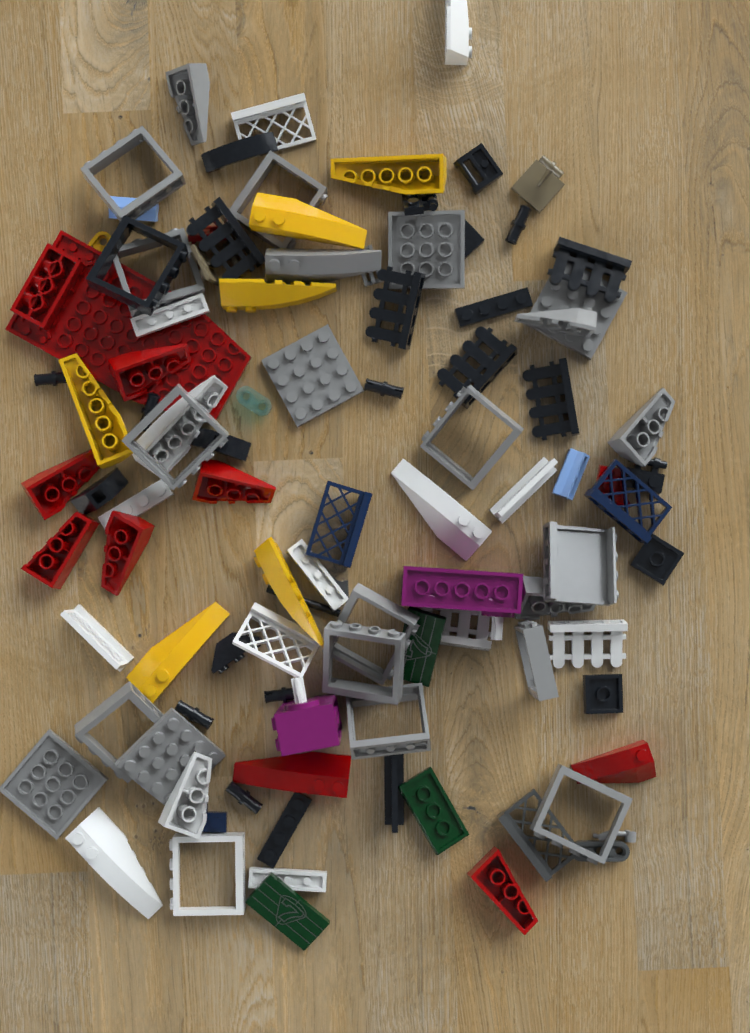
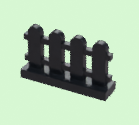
M219 197L211 204L213 208L210 209L207 206L204 209L206 213L196 220L193 217L189 220L190 224L186 232L189 236L199 234L202 238L198 244L199 250L202 252L211 250L214 254L210 260L211 266L218 268L222 265L226 270L222 278L239 279L238 277L248 269L250 272L255 270L254 265L257 268L265 262V257ZM218 218H221V219H222V221L224 222L223 225H222V223L219 221ZM214 222L218 229L207 236L203 229ZM231 233H232V234L234 235V237L236 238L235 241H234V239L231 237V235H230ZM226 238L229 245L219 252L215 245ZM242 249L248 254L247 256L242 252ZM238 254L241 261L230 267L226 261Z
M559 237L552 256L556 258L553 269H548L547 275H550L549 281L552 285L560 284L561 280L568 281L567 287L573 292L577 291L580 286L586 287V295L591 298L595 297L598 292L604 293V301L611 304L616 298L621 296L622 292L618 291L621 280L625 281L627 276L625 274L630 269L632 261ZM567 262L574 264L571 275L564 273ZM585 268L592 270L589 281L582 279ZM603 274L610 276L607 287L600 285Z
M387 266V270L381 269L377 273L378 279L384 281L383 289L377 288L373 292L374 298L380 300L379 308L373 307L369 311L370 317L376 319L375 326L367 327L365 333L368 337L372 338V342L378 343V339L391 342L390 346L396 347V344H399L398 348L410 350L426 274L414 272L411 275L412 271L406 270L404 274L392 271L393 267ZM390 283L403 285L402 292L389 290ZM408 287H411L410 293L407 294ZM386 302L399 304L398 311L385 309ZM404 306H407L406 312L403 313ZM382 320L395 323L394 330L381 328ZM400 325H403L402 331L399 332Z
M478 327L475 331L478 340L475 343L469 340L463 343V350L466 352L461 358L456 354L450 357V363L453 368L450 371L444 368L438 370L439 385L449 387L455 393L453 397L456 399L459 398L456 395L463 386L467 388L471 383L474 384L473 387L482 393L518 354L517 347L512 343L507 347L508 342L505 339L501 342L492 334L493 329L490 327L488 329ZM482 343L493 350L489 356L479 348ZM498 355V359L494 361L493 359ZM469 357H472L480 364L477 369H474L466 362ZM484 369L487 370L483 375L480 374ZM457 371L467 378L464 384L453 376ZM469 395L462 403V406L468 409L476 399Z
M559 359V364L554 365V361L549 362L550 366L540 368L530 365V369L523 372V379L527 382L532 381L533 388L526 391V397L529 400H535L537 407L531 408L529 415L532 419L539 418L540 424L533 428L532 434L537 438L542 437V441L547 440V436L556 434L566 437L567 432H571L572 436L580 435L567 359ZM557 376H562L563 383H557ZM552 378V385L538 387L537 380ZM565 394L566 401L561 402L560 395ZM555 396L556 403L541 406L540 399ZM568 413L569 420L564 421L563 414ZM558 415L559 422L544 424V417Z

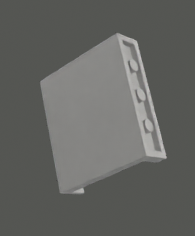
M551 521L543 525L544 602L610 606L617 603L619 592L616 582L618 580V571L616 570L618 554L616 552L617 534L615 533V527L599 529L563 526Z

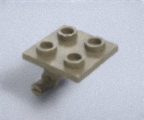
M543 155L539 161L535 160L511 189L540 213L565 185L559 180L564 172L556 166L554 161L551 162Z
M226 242V244L224 243L223 247L225 248L226 246H228L229 242ZM190 245L192 250L190 254L195 263L199 264L201 268L199 272L202 278L219 286V279L206 253L200 251L196 245ZM238 254L229 259L233 266L239 262Z

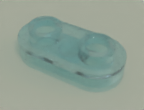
M243 386L238 389L236 398L241 405L258 416H266L271 412L272 404L268 398L249 386ZM246 393L250 394L248 400L243 399V395ZM265 404L266 408L264 410H260L259 405Z

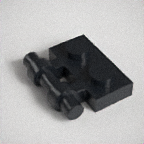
M402 194L405 216L424 214V211L437 210L438 200L436 194Z
M654 457L646 464L651 466V471L641 470V466L634 464V468L626 467L655 493L661 494L665 475L658 473V469H666V461H661L660 458ZM627 479L626 487L635 489V482L632 479Z

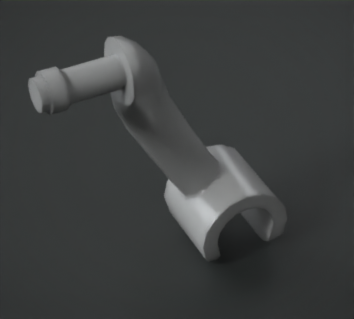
M609 830L599 835L594 833L593 838L603 841L606 839ZM619 831L617 836L625 837V842H636V832Z

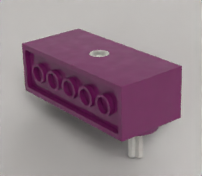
M403 566L400 605L481 611L482 616H492L490 640H502L504 617L514 618L515 613L521 614L523 574Z
M303 676L292 678L291 684L294 700L282 703L273 718H271L273 731L277 730L278 734L277 739H275L277 752L281 751V755L286 756L339 746L343 727L337 695L328 693L306 697Z

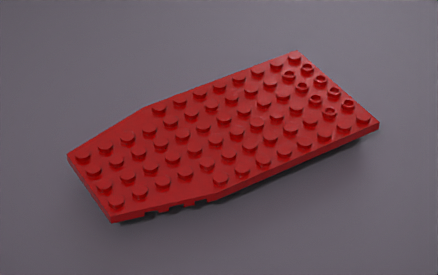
M61 230L53 245L47 243L10 309L14 314L5 330L59 360L77 353L95 380L119 392V389L112 375L108 359L129 352L187 343L192 361L175 373H169L161 379V383L152 385L142 396L131 400L145 405L148 393L153 392L161 396L160 402L178 383L187 392H190L196 386L215 375L228 386L217 406L212 408L209 413L217 421L252 357L206 314L137 338L130 320L132 317L128 305L89 287L86 280L102 252ZM113 263L103 281L122 289ZM121 263L130 293L143 300L147 299L156 282ZM179 395L178 397H176L164 409V411H167L173 404H175L179 399H181L182 396Z

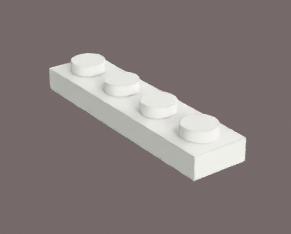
M200 293L154 310L151 316L142 314L130 320L136 337L139 338L209 313L210 310L204 294Z
M160 479L102 514L98 519L105 529L112 511L140 516L173 496L174 493Z
M301 539L286 552L334 612L348 600V597L316 557L305 554L308 546Z
M266 867L249 868L248 888L256 889L272 872L294 891L326 892L327 871L273 869Z

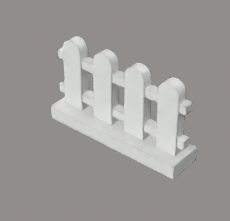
M417 607L433 613V610L440 611L441 616L447 617L440 645L484 651L491 649L492 641H487V639L491 637V632H488L489 621L492 616H482L481 611ZM452 613H459L458 627L450 626ZM471 615L478 616L476 630L469 629ZM449 632H455L457 635L450 636ZM469 635H476V638H475V639H472V638H468V636H469Z
M624 619L548 621V630L552 632V635H549V641H552V654L549 655L556 668H562L565 660H571L575 668H581L584 664V659H591V664L595 668L603 665V659H610L613 667H620L622 659H626V653H622V642L626 639V634H623V631H628V623ZM610 631V634H603V632ZM565 632H572V635H565ZM565 640H572L571 654H565ZM584 640H591V654H584ZM603 640H610V653H603Z

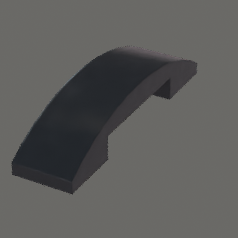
M267 132L217 147L201 154L206 173H211L237 162L259 155H267L270 150L272 152L279 150L273 132Z

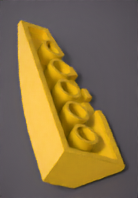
M257 192L252 204L249 220L251 231L364 250L367 236L366 229L297 199Z
M219 278L221 306L223 310L229 313H236L238 310L255 313L257 310L289 307L337 292V285L335 283L311 282L309 286H306V283L302 281H293L290 284H286L282 280L266 283L264 279Z
M77 353L60 359V366L97 465L105 469L121 463L133 454L121 441L128 434L121 415Z
M270 537L254 550L256 554L254 561L258 568L262 567L264 574H262L263 580L266 585L270 584L279 601L291 617L309 636L324 648L322 635L278 544Z
M214 602L154 645L126 678L152 703H155L227 619L230 613L217 602Z

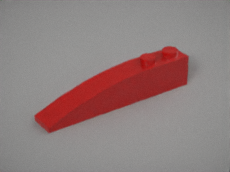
M313 751L235 762L233 781L235 783L269 789L347 798L351 756Z

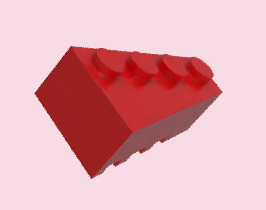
M75 512L59 528V531L46 542L47 544L40 551H37L32 556L33 558L27 564H24L21 569L49 587L61 589L100 523L83 513Z
M494 846L467 874L523 935H526L538 922V919L504 861L501 852Z

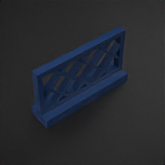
M617 459L611 462L594 486L584 494L585 497L637 541L646 544L651 540L652 533L672 508ZM615 466L621 470V478L612 479V470ZM627 479H632L635 482V490H626ZM621 480L622 491L614 492L613 481ZM603 482H609L610 493H602L598 489ZM646 491L649 494V502L641 503L640 492ZM636 492V503L628 504L627 493ZM623 494L624 505L615 504L614 495ZM660 503L665 508L660 514L655 515L654 504ZM650 504V515L642 516L641 505ZM637 506L638 517L629 516L628 507ZM651 518V527L648 530L643 527L642 519Z
M327 481L305 554L350 568L372 493ZM330 486L338 488L341 496L331 500L328 494ZM351 492L359 494L357 502L350 506L345 495ZM343 497L348 507L338 512L333 502ZM331 503L336 514L326 519L322 511L325 506ZM349 509L353 517L350 522L344 524L339 514ZM338 516L342 526L332 530L328 520ZM326 522L330 532L320 537L317 531L318 525ZM344 527L347 537L345 540L338 542L334 532ZM332 534L337 544L327 549L322 539ZM320 540L325 550L319 554L310 552L312 545ZM338 546L342 552L340 560L333 559L328 551Z

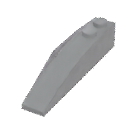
M267 248L265 253L267 283H272L274 280H282L286 284H290L293 281H302L306 283V286H309L311 282L325 283L381 270L382 250Z

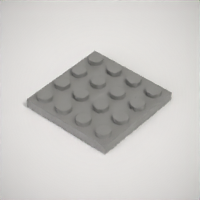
M465 210L424 211V214L405 216L404 211L388 212V266L393 267L392 271L404 274L406 270L412 271L411 275L414 272L426 274L423 289H465ZM390 283L389 290H402L403 285Z
M567 262L564 273L571 275L574 264ZM584 270L582 279L589 281L591 273ZM548 279L530 313L581 308L583 306L592 308V311L597 312L596 330L589 338L528 324L525 325L591 360L627 292L619 288L618 291L622 292L620 298H616L613 303L608 304L604 301V293L598 292L595 297L591 298L586 295V287L580 286L577 291L573 292L567 287L568 281L561 280L560 284L552 285ZM602 279L600 285L607 287L608 282Z
M328 324L261 360L297 428L364 392Z
M171 707L115 761V766L165 805L194 751L212 758L211 770L226 755L218 746Z
M49 729L0 786V792L57 840L109 778Z

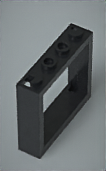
M124 215L86 277L89 287L151 316L154 310L159 308L163 295L168 293L171 281L177 278L181 264L187 261L188 249L185 243ZM132 231L175 250L146 301L103 281L114 262L115 256L119 254L118 251L125 244Z

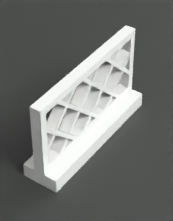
M304 93L231 113L238 140H241L242 137H250L254 129L267 133L272 124L282 129L278 138L275 137L276 144L278 142L282 144L277 146L278 150L316 140ZM304 108L306 115L302 121L293 117L296 109ZM283 113L289 117L284 126L275 122L278 114ZM265 118L270 121L266 131L256 126L260 119ZM291 119L300 123L296 133L286 128ZM246 123L252 126L248 136L240 132L238 125ZM302 126L310 129L312 137L302 138L298 135ZM284 131L294 136L290 143H284L280 140Z
M543 457L489 511L503 524L557 471L554 466L558 461L555 458L548 461Z
M256 602L232 642L233 645L294 677L304 676L320 646L300 625ZM250 619L257 621L260 627L251 629L249 625ZM272 629L276 631L277 636L268 638L265 630ZM262 631L264 640L255 641L252 633ZM249 634L251 643L244 644L239 641L241 636ZM290 638L293 640L294 646L285 647L282 639ZM279 640L281 649L272 651L270 642ZM266 643L269 652L262 653L258 651L256 645ZM307 647L312 652L310 655L302 656L300 648ZM296 649L299 658L290 660L287 651ZM283 652L286 661H277L274 654ZM300 661L303 668L301 673L294 670L291 663Z
M80 604L74 609L64 610L60 614L119 672L134 659Z

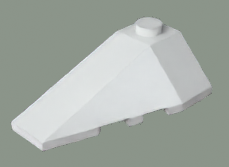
M195 751L193 752L161 813L158 823L163 827L196 839L200 838L207 821L206 810L207 802L209 801L208 788L211 779L212 758Z

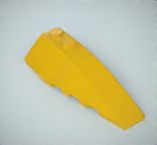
M444 154L331 159V179L404 195L442 194L445 190L447 158Z

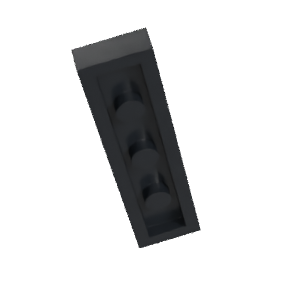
M528 287L459 307L454 311L459 327L463 328L533 306Z
M293 793L257 860L274 869L312 801L311 798L302 793Z

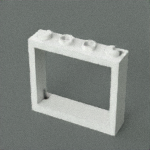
M245 832L201 833L199 839L182 833H175L169 842V849L173 851V858H170L169 864L170 871L173 870V878H170V890H173V898H170V910H173V916L244 915L246 910ZM235 842L236 906L180 907V843Z

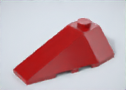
M187 343L129 352L108 359L112 375L124 402L142 396L152 385L161 383V379L169 373H175L192 361Z
M92 449L36 474L22 482L21 485L42 518L46 520L60 512L66 506L65 504L78 493L82 485L88 482L100 467L97 465Z
M210 459L207 462L204 460L200 463L201 468L198 470L192 500L209 504H217L218 501H228L229 504H235V501L271 503L276 490L275 486L221 461Z
M118 511L111 512L105 527L107 540L106 545H104V552L106 553L105 563L102 566V588L115 596L119 595L149 542L155 527L153 524L138 516Z
M644 740L571 765L573 771L601 784L640 783L656 777L654 759L648 743Z

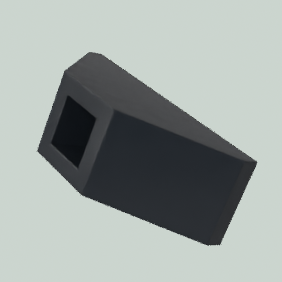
M200 428V434L197 438L193 439L191 445L205 449L219 433L214 430ZM229 435L225 445L222 448L218 446L213 451L246 461L252 443Z
M117 467L70 501L80 513L88 514L112 500L129 482Z
M232 632L216 643L211 669L213 674L217 671L221 674L229 668L228 664L234 660L237 663L245 657L243 653L246 651L232 644L238 632ZM249 634L241 636L239 641L244 644L251 643ZM253 635L255 641L263 640L261 636Z

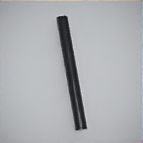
M268 585L266 592L276 595L272 587ZM303 597L308 607L339 617L341 610L336 609L333 612L329 606Z

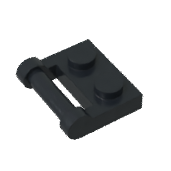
M482 143L453 163L457 169H460L472 186V191L475 195L503 176V172ZM467 161H470L483 180L482 182H477L465 165Z

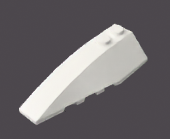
M445 0V65H467L468 58H472V46H469V40H472V28L469 27L467 0Z
M213 375L188 393L210 413L212 408L217 406L228 386ZM182 397L165 411L136 442L169 473L191 448L190 444L194 438L198 437L201 426L207 421ZM134 453L132 454L135 461H137L142 466H144L152 473H154L139 457H137Z
M402 459L391 472L434 534L465 561L471 557L492 533L480 520L405 459Z
M100 807L93 811L65 837L88 864L147 919L163 906L153 885L146 877L143 867L140 866L135 852L128 844L125 834Z

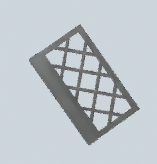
M532 789L504 812L499 813L497 818L545 882L552 878L553 874L577 856L574 854H562L563 846L560 848L559 854L550 853L549 844L552 839L544 838L543 840L535 835L529 836L524 834V824H532V822L525 821L526 810L537 812L542 798L535 789ZM533 795L538 800L537 809L526 807L527 800ZM515 809H522V820L513 819L509 813ZM549 809L547 812L550 815L549 824H542V826L549 827L548 831L550 832L551 828L560 829L562 831V838L566 836L569 841L575 843ZM536 840L547 841L546 852L537 851L535 848ZM548 855L559 857L558 865L552 869L547 864Z

